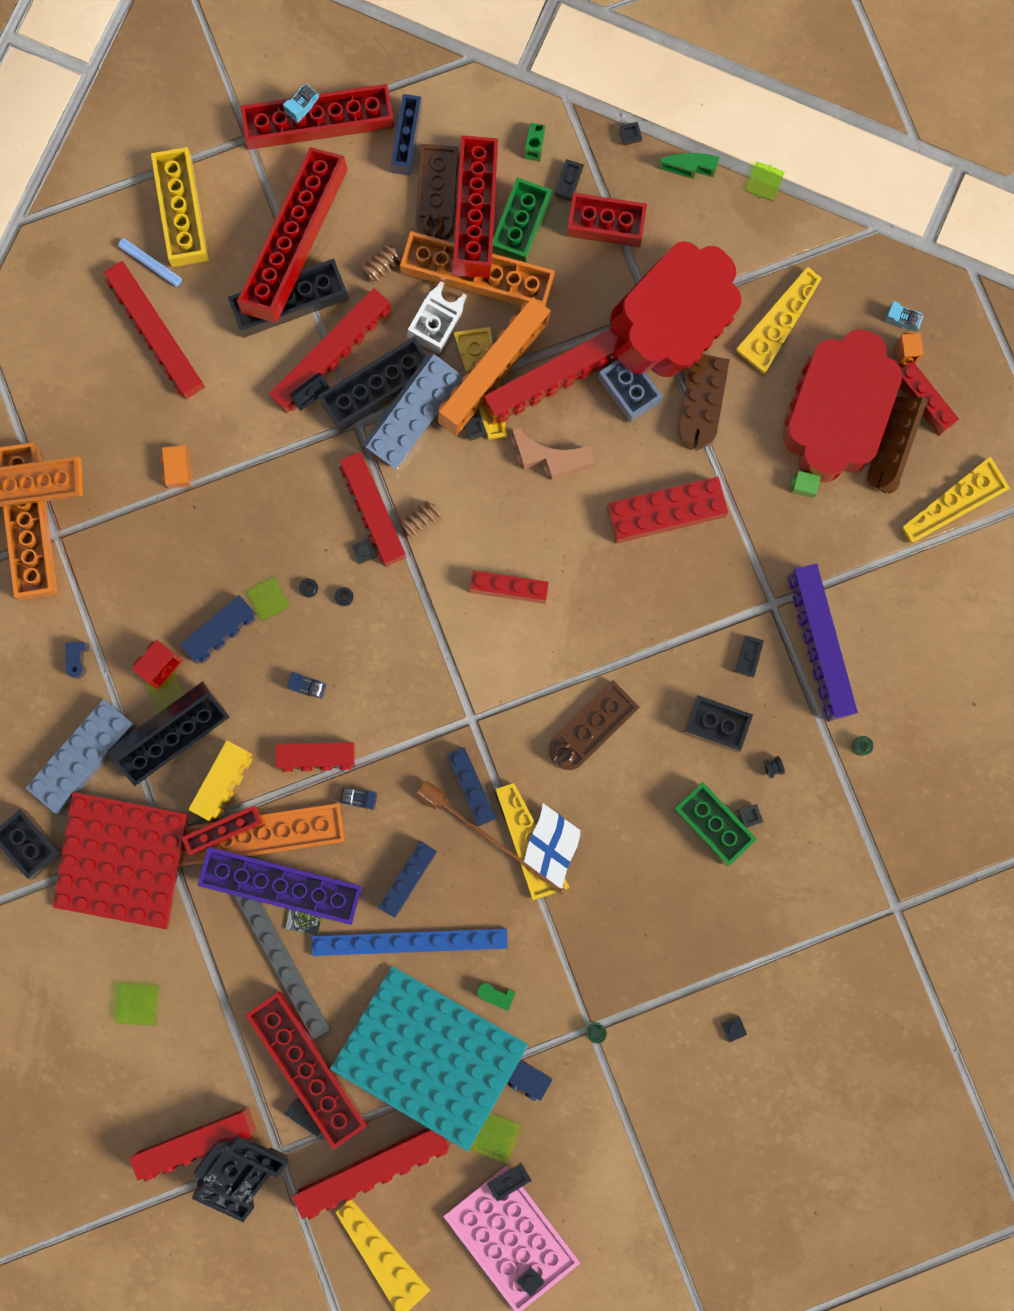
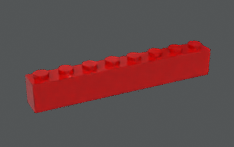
M123 260L104 271L107 277L104 281L110 290L114 288L117 292L114 296L119 304H125V313L130 320L134 318L137 324L134 327L140 335L144 334L147 338L144 342L149 350L154 349L157 353L154 355L159 365L164 364L166 367L164 373L168 379H174L177 384L174 388L180 396L183 394L188 399L206 388Z
M373 288L269 393L271 399L286 413L290 410L294 411L296 406L289 394L318 372L325 379V375L329 371H334L339 365L338 362L342 358L348 357L352 351L351 349L356 344L359 345L364 340V336L377 327V322L381 318L385 319L390 314V302Z

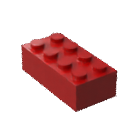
M573 193L567 236L640 247L647 204Z

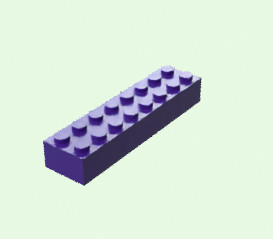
M818 564L796 568L788 575L787 583L789 589L793 590L792 602L794 607L798 609V624L803 627L802 639L804 644L808 646V661L813 664L812 676L814 681L818 683V698L823 701V716L827 718L828 722L857 714L858 711Z
M208 847L197 885L201 888L347 925H352L362 888L359 885Z

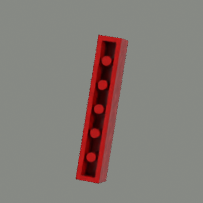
M358 452L340 460L342 466L339 467L342 477H347L349 481L346 486L350 495L354 494L357 499L353 502L357 511H362L364 515L361 520L365 529L369 528L371 531V535L368 536L372 545H377L379 552H376L380 563L384 562L387 567L407 558L362 453Z

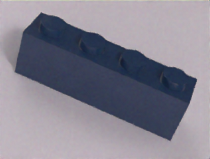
M403 94L391 161L392 173L411 175L422 110L421 96Z
M239 595L180 645L197 664L200 662L204 663L211 657L210 654L214 650L219 651L225 646L226 640L230 637L231 639L236 637L240 633L239 629L244 625H250L255 620L254 617L257 614Z
M465 747L447 754L478 827L495 820L496 816Z
M420 841L378 908L396 918L438 851Z
M520 1059L508 1081V1086L516 1091L520 1088L526 1092L525 1096L533 1101L536 1099L541 1101L553 1079Z

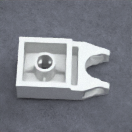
M442 281L429 292L408 328L406 336L408 339L415 337L419 345L437 355H440L458 323L463 311V304L467 298V295L463 293L455 302L445 301L441 295L444 287V282Z

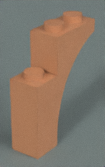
M520 428L512 430L513 436L510 437L513 448L517 447L519 454H516L518 464L523 465L524 470L546 463V465H543L546 476L550 475L551 480L592 468L595 465L589 445L570 450L552 449L534 442Z

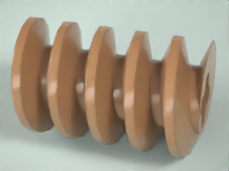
M388 244L389 247L383 246V251L379 250L377 252L378 257L373 255L372 261L367 260V266H360V269L370 282L373 283V280L380 282L379 275L386 277L384 270L391 272L390 265L396 268V260L401 263L402 259L399 253L391 244Z
M425 501L426 508L419 505L420 512L414 509L412 510L413 516L410 514L406 515L407 521L403 518L400 519L401 526L411 539V534L419 536L418 529L425 532L424 525L430 528L429 521L436 524V516L443 519V516L433 503Z

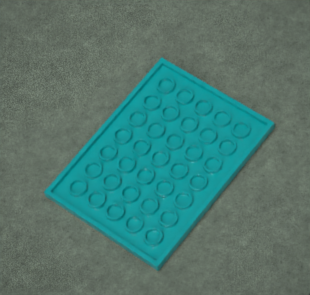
M392 966L330 1070L469 1152L526 1051L528 1044Z

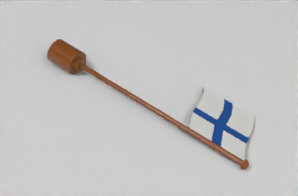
M426 781L421 786L416 797L434 810L437 807L440 809L443 806L558 890L560 895L565 893V889H562L566 871L580 838V830L543 803L540 819L529 840L525 860L523 861L445 803L447 799L444 798L446 794L429 781Z

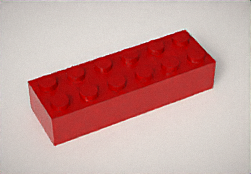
M719 476L610 502L607 505L616 544L725 518L728 514Z
M249 1107L137 1151L129 1159L137 1181L143 1179L146 1182L155 1178L161 1171L163 1174L175 1170L178 1164H182L183 1167L193 1163L198 1156L203 1159L217 1141L232 1140L236 1136L250 1140L253 1137L252 1134L257 1129Z

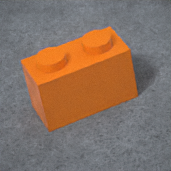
M914 331L905 332L893 346L895 361L900 367H904L912 360L917 364L924 355L921 333H914Z
M186 446L162 448L163 454H160V463L164 465V472L161 473L163 484L168 489L191 487L189 455Z

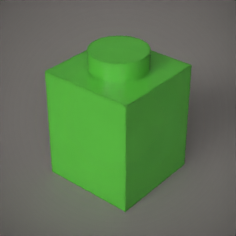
M798 471L795 476H792L790 481L791 493L814 498L817 494L820 476Z

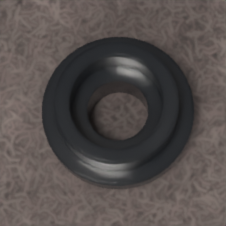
M304 579L299 585V591L304 597H314L318 592V584L313 579ZM308 585L312 586V590L310 592L306 591V587Z
M342 587L335 592L334 598L338 605L348 606L353 602L354 595L349 588ZM347 594L348 598L342 600L341 595Z

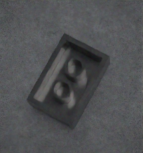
M698 695L695 698L683 734L738 753L743 747L753 714Z
M19 809L0 826L1 849L27 879H35L62 855L60 848L25 809Z

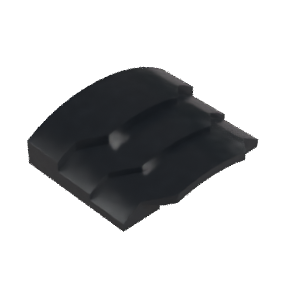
M236 1136L232 1140L217 1141L204 1156L194 1172L197 1187L192 1199L244 1222L254 1209L253 1197L270 1175L275 1177L280 1175L289 1163L288 1156L271 1147L268 1149L240 1136Z

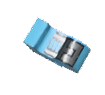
M308 84L303 85L291 100H287L283 104L285 113L298 123L315 104L319 94Z
M893 301L884 322L902 329L918 331L923 315L918 311L900 306V303Z

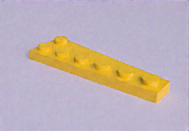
M807 267L739 345L736 352L765 374L822 278Z
M486 327L454 332V338L466 373L468 371L471 373L475 368L473 365L479 357L483 358L486 355L487 347L493 343L491 328ZM481 405L478 410L482 417L488 440L506 438L505 422L500 425L498 423L492 425Z
M989 457L904 525L902 530L909 542L913 544L1004 493L1010 487L993 459Z
M512 783L497 788L496 792L517 855L524 861L529 840L536 824L515 784ZM521 864L532 900L559 892ZM565 879L562 889L569 888V885Z
M353 1199L344 1203L336 1211L338 1218L395 1311H409L430 1291L429 1286Z

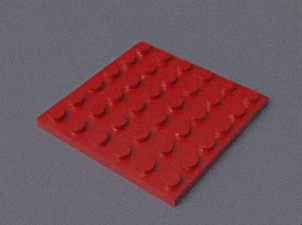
M73 792L52 908L168 929L183 848L181 837L185 836L189 813Z

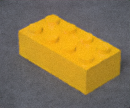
M226 741L188 810L208 821L216 822V820H220L225 811L223 809L225 803H229L234 795L232 791L235 785L239 786L244 777L241 774L245 768H249L253 761V758H251L252 753Z

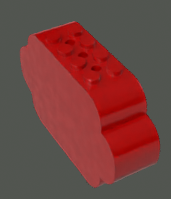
M682 241L676 243L646 272L610 313L611 328L618 336L614 347L618 360L633 373L643 374L651 369L661 377H672L682 369L687 370L693 363L695 364L702 357L701 354L713 345L712 341L717 339L724 332L723 329L735 320L733 316L741 306L740 291L733 284L736 277V267L733 260L721 248L716 246H706L700 250L690 242Z
M858 329L849 332L842 341L836 339L825 340L816 347L811 357L808 356L802 367V375L795 387V390L798 391L795 392L789 405L792 409H789L783 422L786 425L783 440L788 450L799 455L798 463L800 470L820 476L819 482H831L842 471L849 473L859 472L877 454L902 381L900 366L893 359L886 357L887 349L885 342L877 334Z

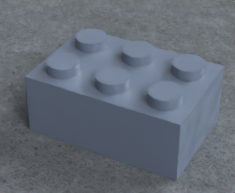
M616 360L599 372V381L630 423L662 401V394L646 373H633L619 360Z

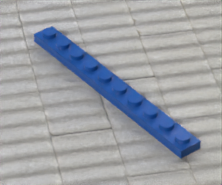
M507 929L311 936L312 956L508 949Z

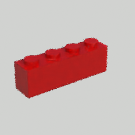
M913 360L901 368L902 381L900 388L908 397H924L927 400L922 415L940 436L952 427L959 418Z
M473 570L470 593L546 604L549 582Z
M354 742L276 744V768L281 769V772H293V768H301V772H310L312 768H320V771H332V767H339L340 771L351 770V767H356Z
M254 805L181 838L188 855L194 856L207 850L208 847L217 846L265 825L258 806Z

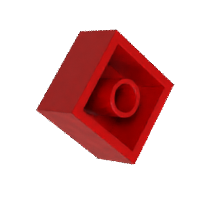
M156 640L147 646L146 653L142 657L136 659L132 670L147 683L159 690L183 660L160 641Z

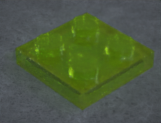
M119 983L115 1024L155 1026L157 1022L159 985Z
M490 1113L470 1150L508 1164L521 1124Z

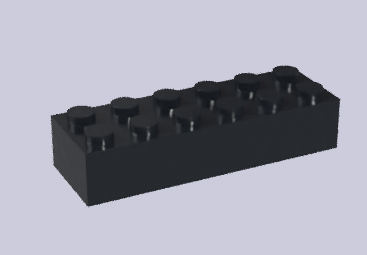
M334 258L301 270L277 323L243 314L237 302L241 292L228 297L243 338L349 300Z
M415 337L318 395L320 403L339 433L398 396L427 356Z
M202 681L107 751L112 762L136 786L230 717L224 706Z

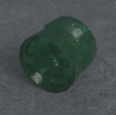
M867 736L858 737L851 744L852 751L858 756L867 755L873 750V742Z
M598 1022L592 1023L587 1028V1036L591 1042L598 1044L606 1039L607 1031L602 1024Z

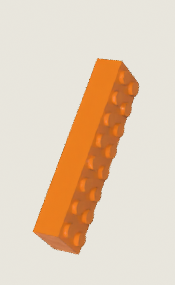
M410 231L400 264L401 274L438 284L442 281L448 287L522 306L526 300L529 302L532 297L544 306H547L555 277V270L492 254L490 278L452 275L454 243Z
M534 297L529 302L526 300L520 308L521 312L510 319L506 330L502 329L495 344L491 343L487 347L486 355L483 358L479 357L473 365L475 368L472 372L468 371L462 378L463 383L459 387L456 386L450 393V399L448 401L444 400L439 406L438 423L453 435L457 436L481 407L484 396L494 391L548 324L551 310Z
M34 442L0 447V467L41 462L40 448ZM47 502L3 507L14 597L23 601L58 595Z

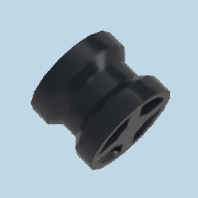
M779 756L774 757L773 760L767 759L763 761L766 773L770 779L774 778L777 774H785V769Z

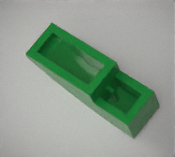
M701 153L670 155L661 158L659 169L694 179L695 173L714 178L720 157Z

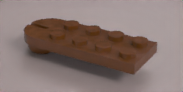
M421 144L416 208V228L419 234L432 237L433 224H436L435 238L442 240L452 231L458 146Z
M701 354L702 357L690 366L679 424V436L690 450H692L696 430L699 431V437L695 451L709 446L716 437L730 359Z
M896 397L877 454L872 459L867 474L868 483L885 494L895 492L900 485V479L927 403L924 397Z
M612 680L552 739L549 745L551 760L555 762L567 751L568 754L557 766L568 771L577 769L640 707Z

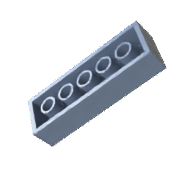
M429 352L362 445L397 469L439 412L438 408L444 400L447 401L451 391L458 386L463 376L435 354Z
M103 699L26 786V789L52 812L61 814L71 802L72 793L80 792L109 759L110 755L107 750L129 735L137 725L109 701Z

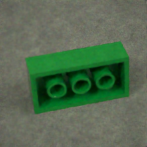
M518 177L516 178L493 238L492 253L527 263L550 203L552 189Z
M704 782L700 783L672 809L725 866H730L757 840Z

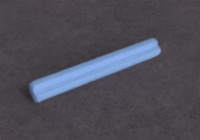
M125 238L121 239L118 244L119 248L175 287L181 284V277Z

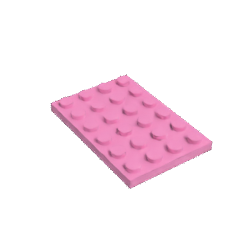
M505 1165L444 1214L443 1217L513 1310L522 1311L577 1267L580 1261L523 1186L500 1201H496L487 1183L509 1170V1167ZM530 1266L545 1280V1283L532 1296L516 1281Z

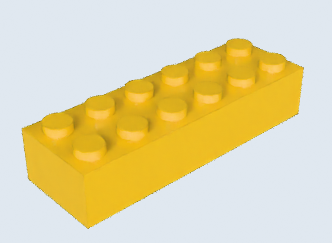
M188 147L151 153L167 255L171 266L178 267L209 261L192 156Z

